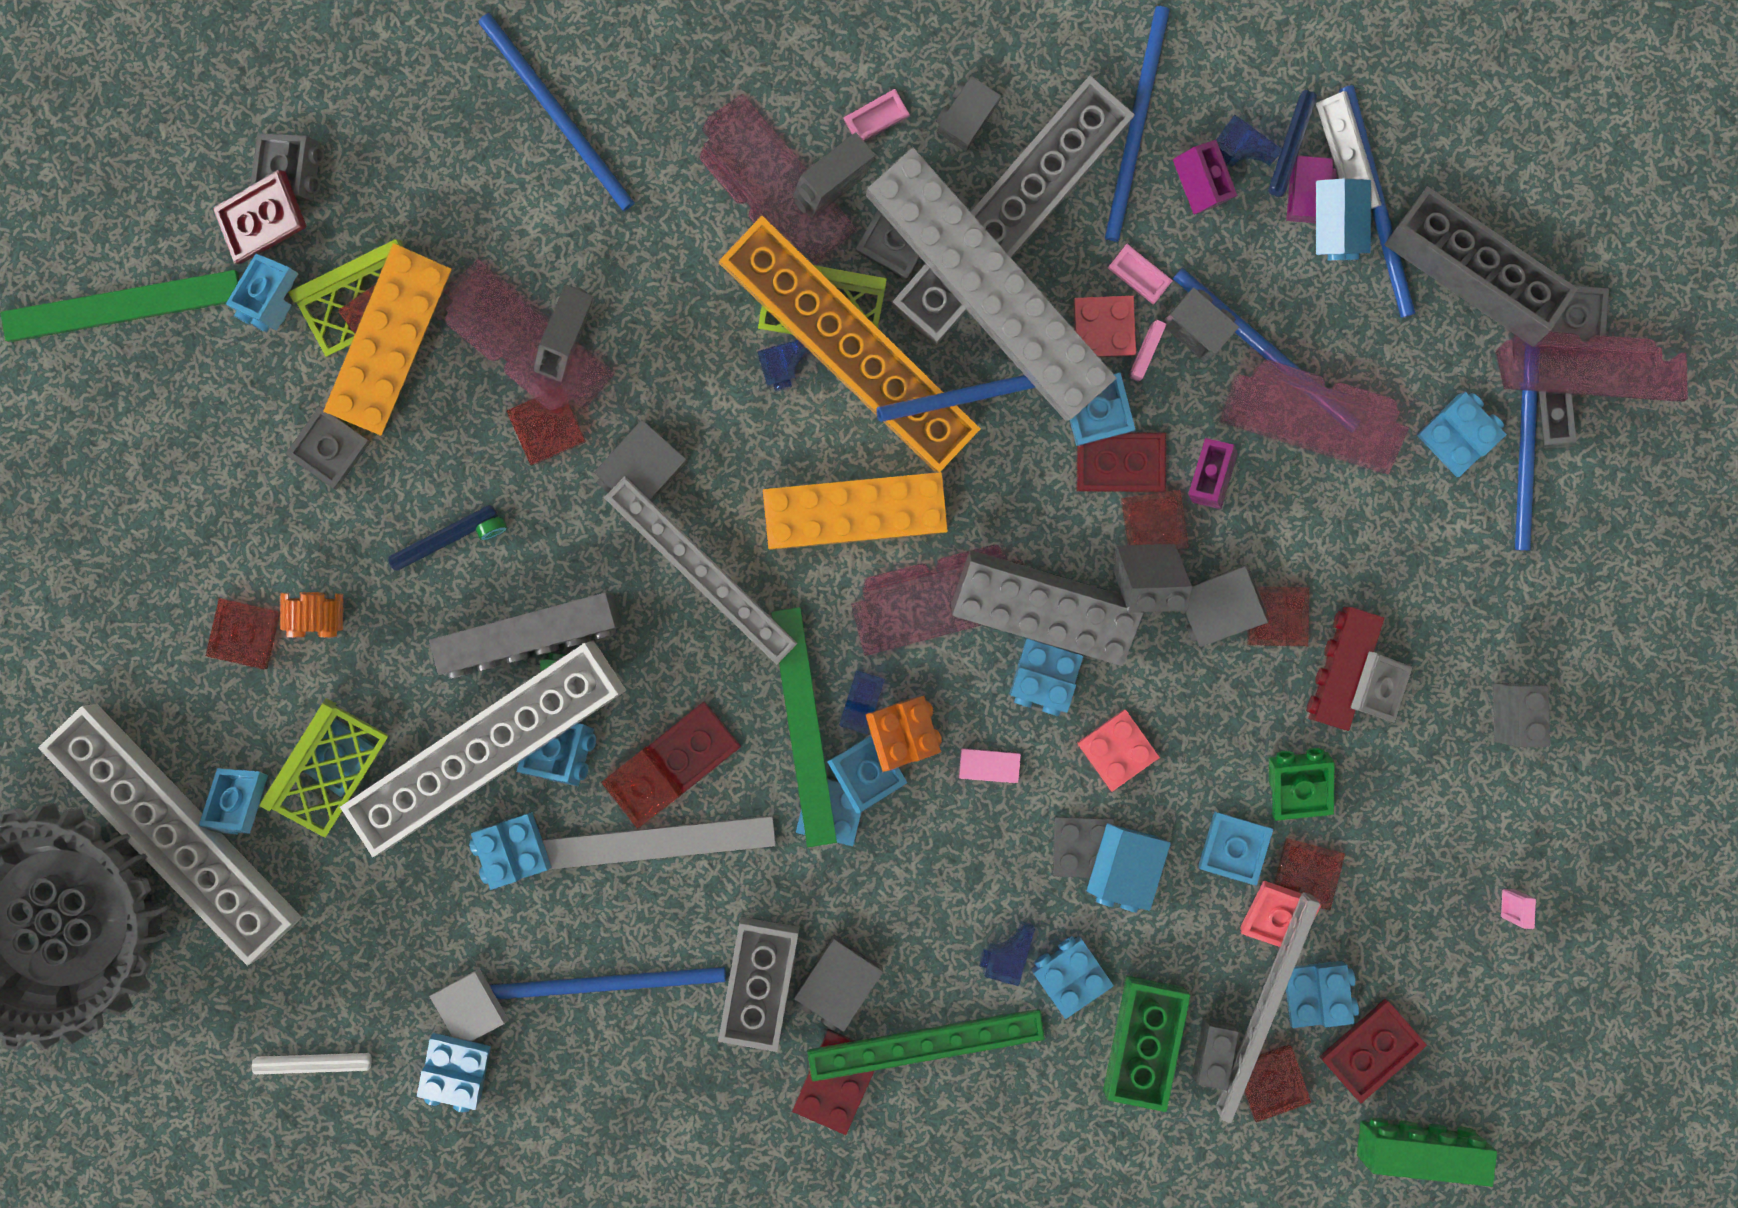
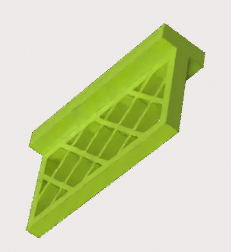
M394 239L288 292L293 302L297 303L326 357L351 345L354 336L347 340L345 339L347 333L356 334L355 331L349 330L353 314L356 313L362 316L364 312L355 309L359 294L372 295L371 292L361 289L364 277L370 274L379 277L380 273L376 271L383 268L393 243L404 247L401 240ZM358 281L357 287L350 286V284ZM345 287L355 291L351 307L335 303L339 289ZM331 294L330 301L323 299V297ZM315 301L328 304L324 321L314 318L307 305ZM333 306L349 311L345 327L329 323ZM316 322L322 324L321 331ZM327 326L343 331L340 343L331 348L328 347L324 339Z
M813 265L836 288L844 289L851 299L849 301L853 302L855 307L862 313L863 311L855 300L865 293L878 295L876 308L865 315L868 318L875 313L873 324L878 328L887 278ZM848 290L861 293L853 298ZM761 306L758 329L791 334L785 327H782L781 323L777 326L765 324L768 310Z
M325 698L259 805L269 812L272 809L324 838H326L341 814L342 810L340 807L349 801L389 736L335 706L337 703L328 698ZM336 716L348 721L350 733L334 736L331 724ZM354 725L362 730L355 731ZM328 730L330 738L322 739ZM369 733L379 739L374 748L361 751L357 736ZM352 737L356 753L340 756L336 741ZM331 742L335 758L318 761L315 750L317 746ZM370 754L364 763L363 756ZM312 756L314 763L307 764ZM358 757L361 767L359 773L345 776L341 761ZM337 762L341 778L324 782L320 766ZM315 768L319 783L303 787L300 778L301 772ZM354 779L350 787H348L347 781ZM297 782L298 788L291 790L294 783ZM342 782L345 791L344 797L330 801L326 786ZM321 788L325 803L309 807L305 791ZM300 793L304 808L292 811L281 804L286 796ZM338 805L333 813L331 806ZM327 808L329 821L326 826L322 827L314 823L310 811ZM305 813L306 818L301 816L300 814Z

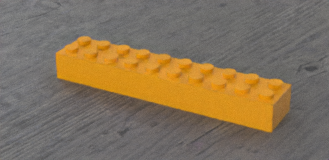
M763 216L719 260V264L876 416L877 407L944 393ZM957 405L883 421L934 472L939 473L981 429Z

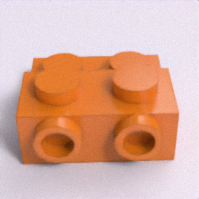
M924 696L910 698L865 714L883 772L911 762L920 761L941 752L939 745L942 742L939 731L934 729L931 720L933 708L925 700Z

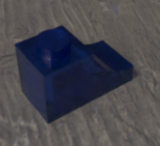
M1236 115L1231 118L1216 139L1226 166L1228 164L1231 167L1236 162L1245 159L1259 160L1270 166L1283 150Z
M799 340L757 351L767 387H774L775 392L792 387L791 382L796 381L795 372L799 363L811 353Z
M856 669L839 726L864 734L868 733L869 725L865 714L875 711L884 684V677Z
M1021 921L1017 931L1011 938L1000 944L990 943L989 950H983L979 967H983L984 977L1019 986L1035 932L1033 924Z

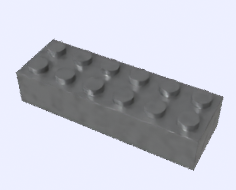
M1428 186L1384 244L1532 347L1551 331L1578 290L1577 287Z
M970 550L951 602L952 616L1123 666L1143 616V612L1128 613L1122 595Z
M605 592L430 639L429 643L438 675L448 674L449 679L473 673L472 667L477 666L478 671L501 666V659L506 658L507 663L530 658L529 652L534 650L536 655L559 650L558 644L565 642L566 647L588 642L587 636L594 635L595 640L617 634L615 629L622 627L614 593Z

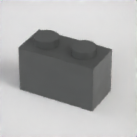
M973 76L969 78L967 83L962 81L958 85L952 96L955 98V101L950 108L945 106L936 119V122L939 123L937 133L965 152H967L999 104L1001 98L1000 94Z
M1571 382L1539 386L1538 396L1544 450L1576 446Z
M1203 1018L1192 1077L1198 1085L1228 1091L1239 1031L1232 1024Z

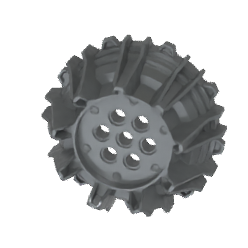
M49 803L38 806L31 819L24 814L21 808L0 813V1038L3 1041L4 1048L18 1050L29 1039L34 1041L41 1050L47 1049L59 1042L60 1037L67 1045L73 1044L103 1028L104 1013L120 1016L133 1007L129 994L136 996L147 990L150 986L145 974L149 972L153 960L145 952L144 945L167 937V932L160 930L162 912L167 910V906L162 905V900L143 901L151 891L148 879L137 878L133 875L147 863L146 859L148 856L145 853L140 855L133 846L127 843L130 839L128 833L115 837L108 843L104 842L101 837V825L91 819H85L83 810L80 807L64 810L63 814L60 815L56 804ZM46 884L52 887V896L47 893ZM75 893L82 899L81 906L75 902ZM23 904L29 907V916L24 913ZM52 913L58 917V926L52 921ZM81 923L87 927V936L81 932ZM29 933L35 938V946L29 941ZM58 944L63 946L64 956L58 952Z

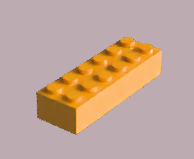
M393 243L323 412L382 436L452 268Z
M942 472L763 489L769 550L948 532Z

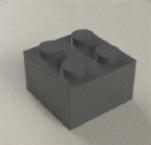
M1193 287L1181 298L1162 322L1167 324L1165 327L1167 331L1205 362L1218 353L1239 326L1234 323L1236 319L1230 312L1225 309L1219 310L1212 304L1213 299L1208 293L1202 289L1197 291Z

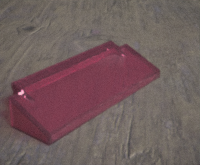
M743 94L708 116L702 131L709 138V141L704 143L699 158L736 203L744 204L746 202L751 208L748 216L753 223L763 216L803 256L807 254L815 265L820 263L857 231V228L835 202L813 219L807 213H803L798 209L794 202L793 194L801 174L807 169Z
M479 259L443 291L454 301L445 309L449 312L445 318L446 324L490 361H498L503 357L507 361L504 366L505 373L549 410H556L559 406L564 408L571 399L586 410L615 375L614 372L579 343L562 382L534 372L538 347L550 319Z
M1549 332L1532 347L1514 334L1511 340H1506L1496 350L1504 389L1684 402L1688 399L1687 353H1680L1670 361H1662V348L1656 347V343L1651 339L1595 335L1588 342H1581V338L1577 334Z
M1265 360L1260 366L1254 368L1252 378L1241 374L1233 377L1219 421L1229 426L1386 475L1390 473L1410 428L1396 423L1400 411L1396 410L1397 403L1392 398L1344 383H1337L1333 385L1332 389L1324 387L1325 381L1321 376L1271 360Z
M995 544L973 550L1008 561L1005 551H1002L1000 546ZM969 551L939 559L937 568L929 570L926 564L921 563L866 578L864 581L865 587H862L865 600L851 603L864 656L981 626L982 624L952 616L951 602ZM1022 559L1012 561L1013 563L1025 566Z

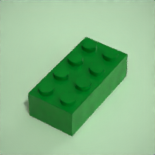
M1126 975L1103 1092L1108 1101L1167 1112L1191 996L1184 987Z
M1372 1117L1370 1122L1360 1121L1357 1157L1373 1174L1493 1187L1497 1150L1488 1144L1486 1139L1480 1137L1476 1130L1471 1128L1458 1127L1457 1131L1447 1130V1127L1439 1124H1429L1428 1128H1422L1411 1121H1399V1125L1388 1124V1121L1385 1119Z

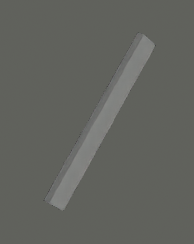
M626 476L604 497L776 665L798 644Z
M773 816L542 840L552 867L551 869L776 846Z
M1303 892L1300 896L1233 1062L1228 1091L1222 1090L1216 1104L1221 1120L1232 1123L1320 906L1318 900L1311 894Z

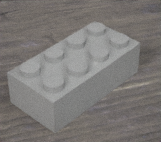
M741 917L718 1042L777 1052L799 927Z

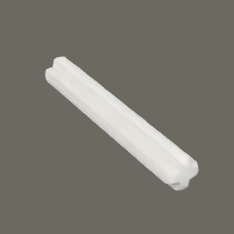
M370 1053L260 1056L253 1059L252 1072L254 1074L367 1071L371 1068L372 1057Z

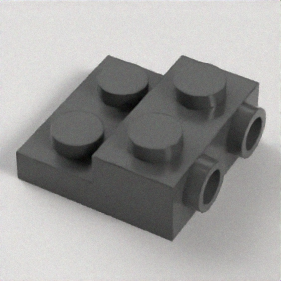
M257 133L250 186L277 170L285 171L296 200L313 202L314 194L319 192L321 186L320 180L317 177L318 165L323 163L325 157L321 142L303 135Z

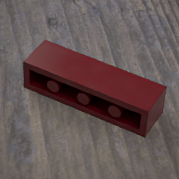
M1343 607L1342 611L1337 612L1333 622V627L1336 628L1333 640H1328L1324 650L1327 660L1324 668L1321 667L1318 670L1315 679L1318 689L1316 695H1312L1307 704L1306 711L1310 713L1308 719L1342 730H1350L1356 711L1351 708L1368 653L1375 650L1384 617L1352 607Z

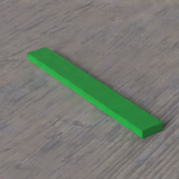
M231 270L2 311L0 314L5 341H21L226 304L240 280L238 271Z
M801 608L771 612L772 619L798 643L779 662L807 848L837 843Z
M1036 1009L808 1049L807 1053L811 1080L814 1082L1045 1040L1041 1011Z

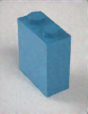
M1333 179L1316 181V255H1328V261L1358 260L1360 253H1371V180Z
M1107 823L1087 892L1096 896V902L1105 906L1113 907L1114 903L1121 904L1120 908L1137 913L1138 908L1150 911L1171 842L1151 834Z

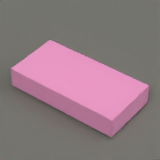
M893 89L845 116L844 121L851 134L856 132L865 142L908 118L910 114L896 89Z
M1128 244L1125 245L1108 267L1109 270L1153 305L1173 281Z
M1156 320L1150 325L1128 375L1130 376L1129 378L1138 382L1143 379L1167 325L1166 323Z
M961 748L959 778L1018 783L1021 754Z
M1515 889L1502 890L1501 917L1524 929H1534L1536 899Z

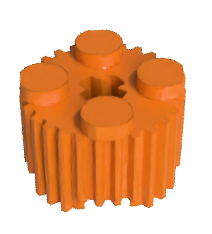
M300 592V598H289V593H281L280 629L286 630V637H306V632H317L318 637H337V631L343 630V594L335 593V599H326L323 592Z

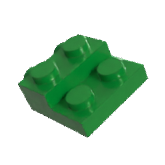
M1309 748L1306 754L1295 755L1291 751H1280L1277 753V757H1269V784L1272 788V815L1275 821L1334 815V761L1328 751L1325 752L1321 748Z

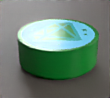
M495 517L479 524L476 527V532L480 540H488L505 532L508 528L503 518Z

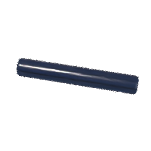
M1303 90L1299 96L1268 189L1270 195L1282 197L1286 192L1317 99L1315 92Z
M488 505L389 556V564L393 570L399 571L476 531V527L479 524L498 517L497 512L493 506Z

